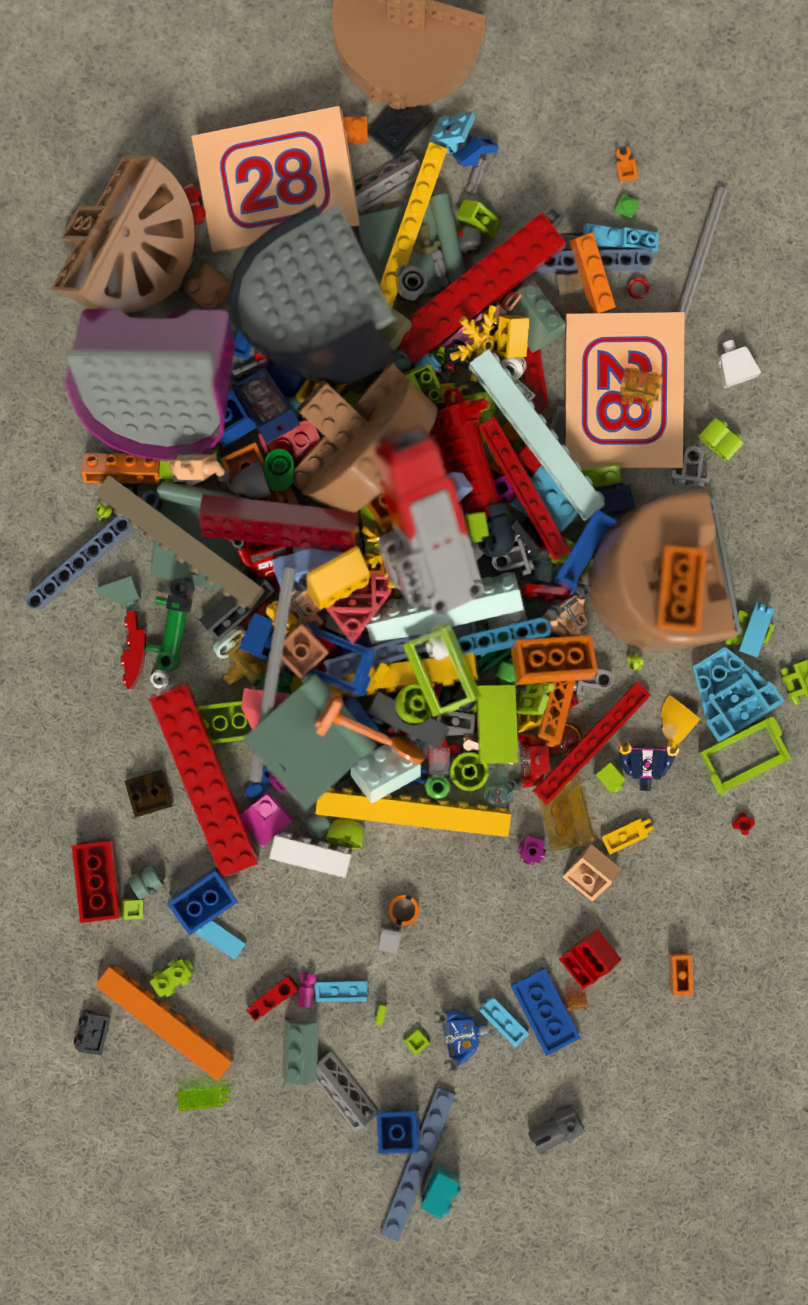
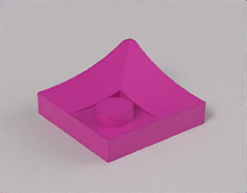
M268 791L241 812L246 826L262 848L293 821V818Z

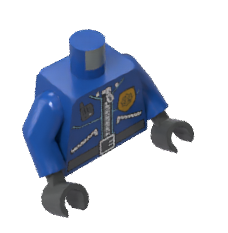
M456 1009L444 1012L436 1011L434 1015H440V1019L435 1021V1023L443 1025L449 1057L453 1058L445 1060L444 1064L450 1063L451 1068L447 1072H453L476 1052L477 1047H479L477 1037L488 1035L486 1023L475 1026L473 1017Z

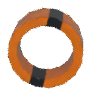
M407 894L397 895L389 904V917L397 925L406 926L412 924L419 914L417 901L414 897ZM400 899L410 900L415 906L413 917L406 921L397 919L392 911L396 901Z

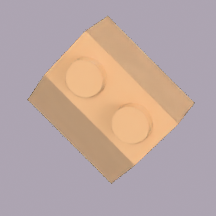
M590 844L564 874L563 878L593 902L613 883L621 868Z

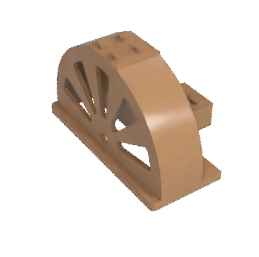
M334 0L332 5L333 41L335 52L343 71L359 90L368 95V99H371L372 102L377 104L385 103L394 109L428 105L452 94L473 72L485 41L487 16L434 0Z
M153 155L122 156L96 206H78L61 238L72 246L73 249L51 288L53 292L65 294L76 302L90 308L120 309L122 312H135L158 304L173 291L176 292L181 287L182 279L185 273L190 270L193 260L192 253L195 237L193 215L183 188L173 174L157 161V158Z
M392 363L352 406L323 380L297 408L324 436L294 467L293 484L318 508L357 512L382 492L380 483L383 478L374 449L380 446L379 443L416 426L422 427L429 433L436 418L437 406Z

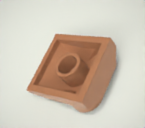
M206 263L192 278L185 282L182 292L203 310H216L228 296L231 283Z
M302 623L284 640L281 659L301 679L329 651L313 635L312 630Z

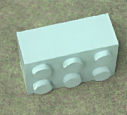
M388 744L370 752L350 768L351 777L371 804L417 779L421 774L420 763L405 759Z

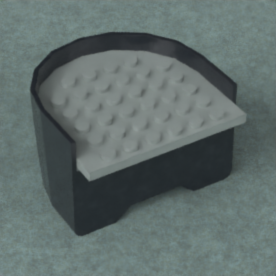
M314 203L271 227L248 246L233 270L228 301L233 324L246 341L261 355L312 382L321 383L324 380L329 385L338 386L363 379L398 360L382 328L396 319L339 204L321 214Z

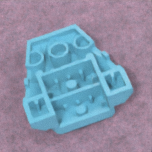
M726 647L692 667L707 725L718 742L746 728L785 701L774 684L762 678L756 670H752L744 664L742 659Z

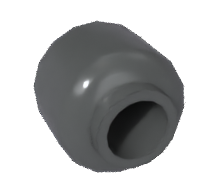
M468 225L458 232L459 246L462 253L472 256L482 249V234L478 228Z

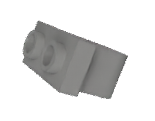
M697 446L687 448L683 453V468H680L679 474H676V470H672L669 480H673L674 484L685 485V482L693 483V487L699 488L708 485L711 475L701 478L702 450ZM688 453H694L697 460H689Z
M516 537L515 543H517V547L512 548L509 553L502 556L506 560V566L499 567L496 564V559L500 557L492 558V568L499 573L524 566L525 571L522 572V575L526 576L531 574V569H533L531 558H527L525 553V543Z
M597 669L598 672L592 679L576 680L573 690L575 695L584 696L585 692L581 691V687L600 690L610 688L614 682L612 673L607 670ZM600 675L607 676L608 682L606 685L599 683L598 678Z

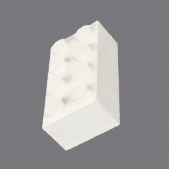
M284 831L275 835L269 859L346 877L352 852H348L349 848L338 846L337 849L332 848L330 843L319 841L318 844L312 843L311 838L300 836L299 839L293 838L292 833Z

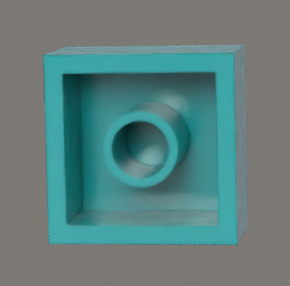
M438 1164L420 1198V1209L441 1220L444 1214L448 1215L452 1207L451 1200L453 1196H458L461 1186H459L461 1183L459 1181V1174Z

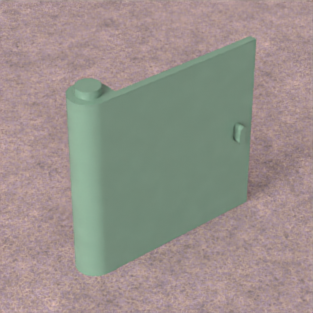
M444 191L433 193V197L430 198L421 226L428 225L431 246H434V242L440 241L438 250L442 251V260L445 262L450 286L466 273L459 246L449 196L444 194ZM407 205L359 216L360 226H358L364 255L378 285H380ZM421 226L414 246L419 245L420 249L423 248ZM413 246L406 267L417 266L425 272L428 287L422 292L421 296L446 289L439 287V279H437L434 266L435 261H433L432 254H418ZM409 283V284H408L410 287H415V286H416L415 284H412V283ZM397 292L394 302L401 301L399 292Z
M166 481L159 484L157 495L160 500H163L161 514L241 572L242 562L237 553L238 548L233 546L231 540L202 536L198 511L203 494L247 499V496L240 495L238 497L233 493ZM156 540L150 576L169 580L188 578L195 585L221 589L216 583L212 586L205 581L206 576L201 572L197 575L190 570V564L186 561L182 564L173 557L175 555L174 552L171 550L166 552L159 547L160 542ZM234 540L235 544H239L241 542V540Z
M311 673L302 679L303 684L243 738L246 744L305 811L351 767L377 746V743L372 738L333 722L328 727L324 736L316 733L318 727L315 726V723L333 693L317 674L312 676ZM342 704L338 712L357 722Z

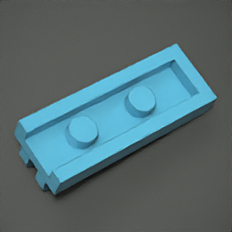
M755 602L738 649L739 652L758 657L775 608Z
M213 920L195 931L196 934L234 960L246 945L244 941Z
M368 980L315 982L316 1002L368 1001Z
M493 996L488 998L479 1008V1011L514 1047H517L529 1035L524 1027Z

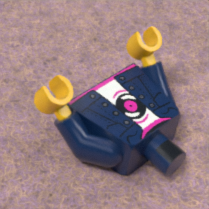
M627 741L626 747H622L621 742H619L620 764L625 773L631 776V779H640L639 791H651V780H660L661 777L665 776L673 764L675 755L679 752L678 744L676 748H670L671 742L667 743V752L666 749L631 748L629 741Z

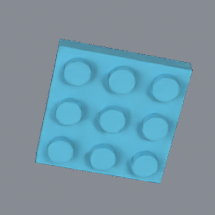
M541 465L531 480L559 530L563 533L578 512ZM516 497L511 505L529 518L518 497Z

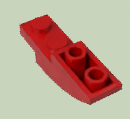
M129 611L127 616L124 617L125 627L129 630L126 642L130 650L123 651V655L120 657L121 666L125 668V674L122 675L123 685L129 690L134 689L139 680L147 651V630H139L136 611Z

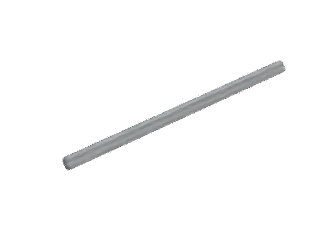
M719 186L716 190L677 311L685 312L684 324L727 193V188Z
M285 567L259 724L273 712L296 572L294 568ZM255 753L253 755L250 780L261 782L264 763Z

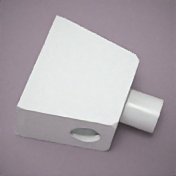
M734 340L723 343L726 353L718 358L723 388L753 379L761 374L747 347L737 349Z

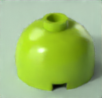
M415 683L406 686L397 694L395 699L396 712L407 723H420L433 715L420 684Z
M338 818L331 823L325 840L334 845L340 843L347 845V848L361 849L364 842V829L355 819Z

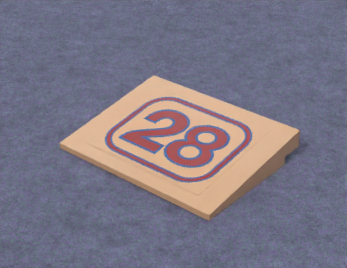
M339 106L192 136L212 253L248 247L271 227L314 203L321 214L339 204L349 226H360L347 133L344 127L343 113Z
M685 312L566 314L565 445L570 453L569 457L572 461H577L581 468L619 463L620 468H683Z

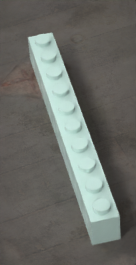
M488 349L470 362L469 369L585 521L596 510L603 508L605 505L603 502L605 501L604 497L599 491L596 492L593 489V483L588 476L584 477L578 462L572 461L569 457L568 449L564 445H560L557 441L558 436L552 429L549 430L547 428L544 417L535 412V406L530 399L526 400L522 394V388L519 384H514L511 380L510 372L506 368L503 369L501 367L498 356L495 353H491Z

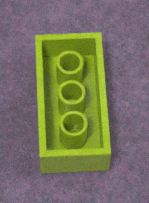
M242 701L198 706L213 744L240 741L252 731L241 708Z

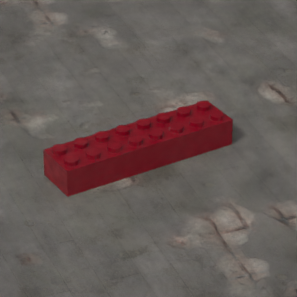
M206 494L202 496L198 511L202 536L209 538H225L227 540H242L249 543L258 542L267 545L275 544L285 547L292 546L341 553L356 547L359 540L358 512Z

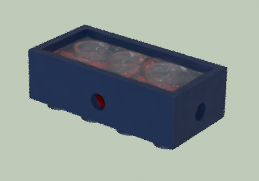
M265 367L231 385L266 444L300 425L293 409Z

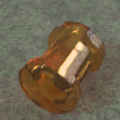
M585 992L576 996L565 995L568 1013L576 1009L587 1010L588 1005Z

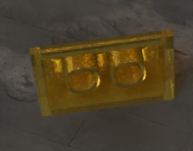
M581 785L562 789L548 805H545L538 798L552 851L580 847L595 842Z

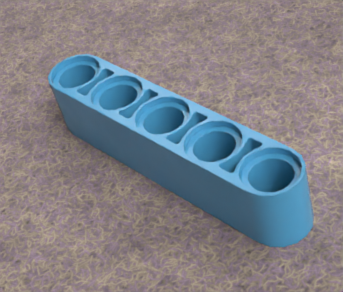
M538 618L463 636L457 641L461 650L463 644L470 643V649L467 651L462 650V653H474L476 656L510 648L516 640L548 638L552 633V629L546 619ZM541 625L547 626V630L543 633L537 631ZM525 629L528 631L525 637L518 636L521 630ZM508 634L509 638L507 641H499L501 635ZM483 639H490L487 646L480 645Z

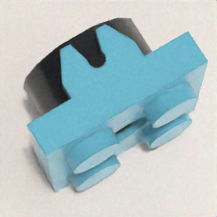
M473 111L440 117L428 142L447 148V154L449 152H457L466 147L471 141L469 131L475 120Z

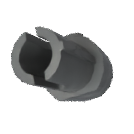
M404 265L396 271L398 275L396 287L401 295L400 300L416 301L428 287L425 272L417 266L405 267ZM409 283H412V284H415L416 286H415V287H410L408 284H409Z
M573 1106L554 1112V1119L528 1132L532 1143L535 1142V1149L539 1154H546L545 1151L566 1140L570 1143L585 1132V1128Z

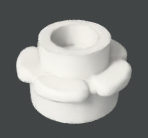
M155 670L150 677V681L156 688L166 687L169 683V675L166 671Z

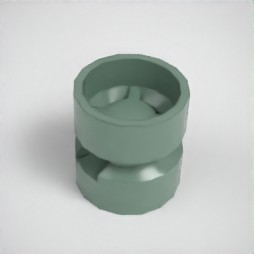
M153 864L143 869L142 874L136 873L128 878L131 888L140 900L150 895L151 890L156 891L165 886L161 875Z

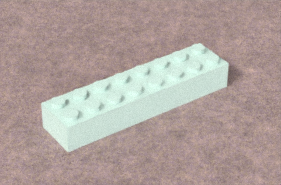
M505 572L500 576L482 578L481 582L484 586L482 596L442 615L435 614L424 605L414 607L406 598L390 599L382 604L367 624L371 644L374 645L430 632L432 627L446 621L450 622L452 627L523 610L515 572Z

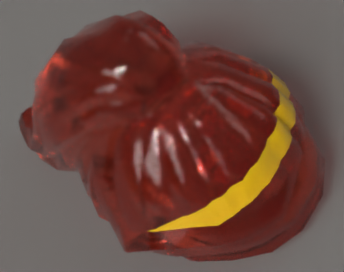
M565 723L561 743L554 747L548 746L549 758L568 754L583 738V732L578 725Z

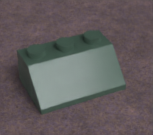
M535 281L528 283L515 292L521 294L522 297L511 311L506 310L508 312L506 316L520 315L529 318L527 343L532 353L564 335L566 323ZM513 297L507 306H510L516 297Z
M284 1018L282 1077L287 1083L305 1085L316 1082L319 1022Z

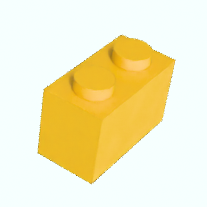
M520 315L499 316L497 355L506 358L526 357L529 318Z

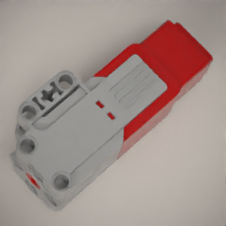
M416 426L379 443L380 446L375 448L374 452L383 478L380 483L394 530L379 538L378 547L389 580L396 588L402 590V594L412 606L419 607L424 605L437 615L445 614L479 598L484 593V586L481 582L453 482L445 474L438 446L434 442L433 437L422 427Z

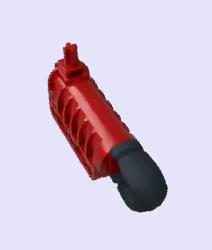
M448 389L443 396L446 408L437 412L433 426L428 434L433 437L434 442L436 439L439 441L440 446L438 450L441 452V460L444 461V471L447 470L445 472L446 476L451 472L463 473L473 487L459 501L464 514L485 512L489 536L482 537V541L477 542L480 550L489 557H502L512 550L515 543V535L512 532L513 528L511 527L510 517L506 515V504L500 502L477 428V423L480 422L479 417L482 416L481 411L489 408L490 402L489 400L486 401L485 397L479 400L464 401L459 389ZM452 392H453L454 395H455V401H454V403H453L452 400H451V394H452Z

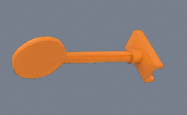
M335 692L315 723V726L318 727L316 733L324 736L328 727L333 722L381 743L390 745L396 753L409 761L421 763L425 759L423 751L413 742L399 736L389 738L385 734L349 719L338 712L342 706L341 695Z

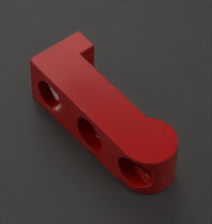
M288 974L250 1005L246 1012L255 1022L296 993L300 987Z

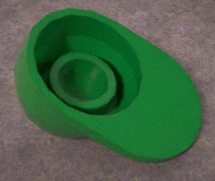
M283 449L271 451L265 459L264 477L268 488L272 491L283 492L293 483L294 459L290 453Z

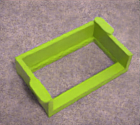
M446 621L431 628L430 633L403 644L434 717L439 714L455 711L460 706L481 697L450 622ZM438 635H441L467 695V698L443 707L440 706L414 646Z
M774 717L767 718L699 752L718 794H724L731 788L785 761L791 760L780 738L782 731ZM766 727L779 755L721 783L707 756Z

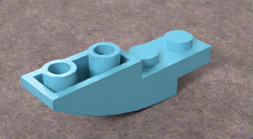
M586 223L583 227V235L593 232L598 249H646L652 253L658 252L659 233L627 227L618 229Z

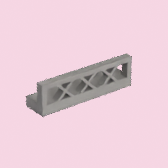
M410 150L354 183L355 190L359 189L355 192L357 209L360 213L417 179L421 165Z
M332 1051L317 1062L316 1082L354 1131L365 1127L379 1112ZM328 1059L333 1063V1070H329L324 1064ZM338 1075L343 1076L345 1079V1086L339 1084ZM350 1091H354L357 1094V1101H353L350 1098ZM362 1106L367 1107L371 1113L367 1118L362 1113Z

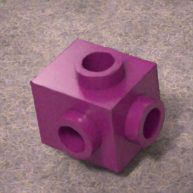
M505 474L498 476L494 483L500 501L506 503L514 501L517 495Z
M525 835L524 842H520L517 853H520L519 857L523 859V863L534 866V863H540V860H544L547 850L544 849L546 841ZM531 848L535 849L533 854H529Z

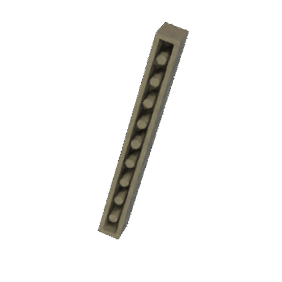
M108 475L95 492L99 497L98 502L106 508L108 505L113 507V513L121 519L124 516L128 518V524L136 530L139 527L145 531L143 533L144 536L151 541L155 538L160 542L159 547L166 552L169 550L174 552L175 555L173 557L182 564L184 561L189 563L190 570L197 575L201 572L206 576L204 580L212 586L216 583L221 587L219 590L228 598L230 595L237 599L235 603L243 609L246 606L252 609L264 593L263 588Z

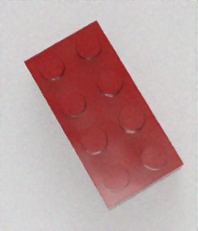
M114 840L72 845L80 923L121 918L122 907Z

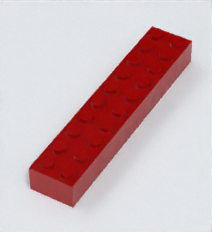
M540 213L408 318L413 326L409 332L405 333L399 346L413 364L426 353L436 350L463 326L459 322L463 316L470 323L472 319L488 309V306L497 302L566 247V242L544 213Z
M187 681L152 694L149 701L221 878L257 865L259 861L258 853L189 682Z

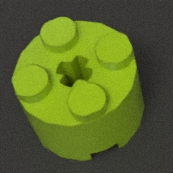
M465 752L453 760L450 767V776L453 783L460 789L474 791L486 783L489 776V768L487 764H479L478 754ZM472 766L474 768L472 770L474 775L465 776L466 772L464 769Z

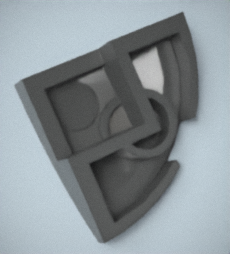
M260 462L241 470L230 479L229 484L226 483L230 492L238 497L240 496L239 493L247 496V499L270 496Z

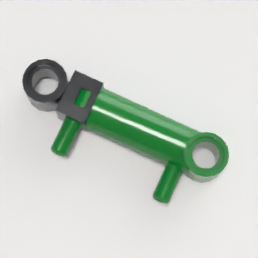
M176 578L171 582L170 591L173 595H168V598L159 596L155 598L156 604L166 606L168 614L162 645L148 643L146 650L160 653L156 658V665L162 671L175 670L181 663L179 654L187 612L191 611L193 599L186 597L191 596L195 590L194 583L188 578ZM182 583L185 585V590L183 593L180 591V585ZM167 657L171 659L169 666L166 664Z

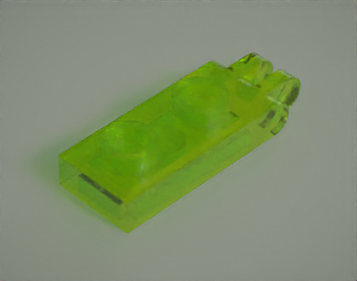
M222 1086L179 1090L177 1091L178 1111L223 1107V1103L231 1101L230 1097L222 1096L230 1094V1089L222 1090Z

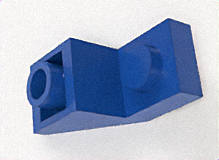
M473 136L466 147L453 152L452 156L460 166H476L481 153H497L499 146L490 136Z

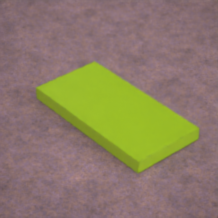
M515 685L477 686L481 697L477 699L479 764L518 763Z

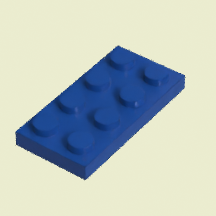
M545 968L510 985L546 1056L581 1039Z

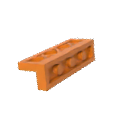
M576 680L551 682L554 685V690L548 692L549 700L547 708L543 713L537 736L545 739V745L554 747L561 743ZM557 688H559L556 699V697L554 696V691ZM555 706V707H554V714H555V716L552 718V716H551V714H550L549 711H550V707ZM550 724L548 734L544 733L546 725Z

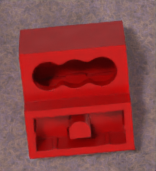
M598 929L587 934L559 958L582 989L594 984L599 978L610 973L622 960Z

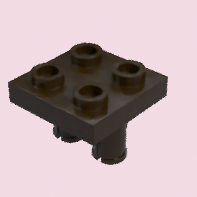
M163 770L124 781L135 818L173 807Z

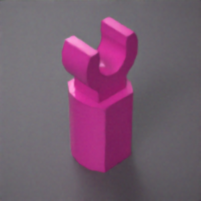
M302 972L300 975L302 986H300L298 1006L311 1008L314 994L313 984L316 981V975Z

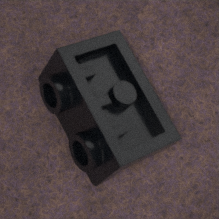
M84 1010L83 1015L79 1017L78 1025L80 1027L78 1034L74 1037L75 1048L81 1053L102 1055L111 1017Z

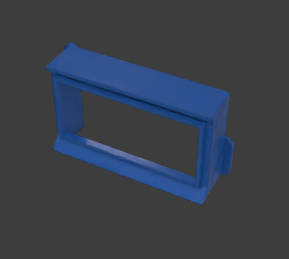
M599 510L595 511L554 580L555 583L569 590V595L574 593L577 587L575 583L605 532L610 526L614 527L619 518L614 520Z
M304 624L312 630L313 635L363 654L352 684L314 668L306 675L310 673L312 676L317 674L324 683L351 694L364 696L371 680L368 673L377 652L356 643L352 644L351 641L311 625Z

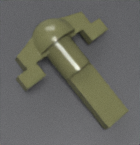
M428 225L421 226L423 248L420 249V246L417 245L414 246V250H417L418 254L430 255L438 250L440 241L434 242V246H431Z

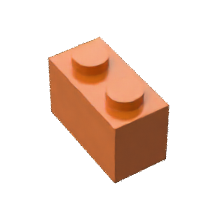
M669 953L670 992L673 995H693L692 955L689 953Z

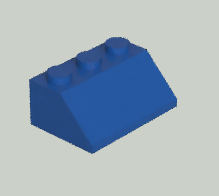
M214 867L169 898L167 905L190 936L238 903L226 879L224 877L221 878L218 868Z

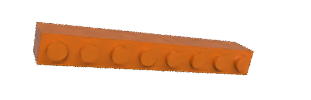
M111 965L95 986L215 1080L219 1081L234 1060L232 1053L225 1048L221 1050L216 1046L217 1042L210 1036L207 1038L201 1034L202 1030L196 1025L190 1026L185 1022L187 1019L182 1014L172 1012L170 1010L171 1006L163 1000L161 1002L155 998L154 992L149 989L144 990L139 986L141 983L137 979L127 977L124 974L125 970L118 965L115 967Z

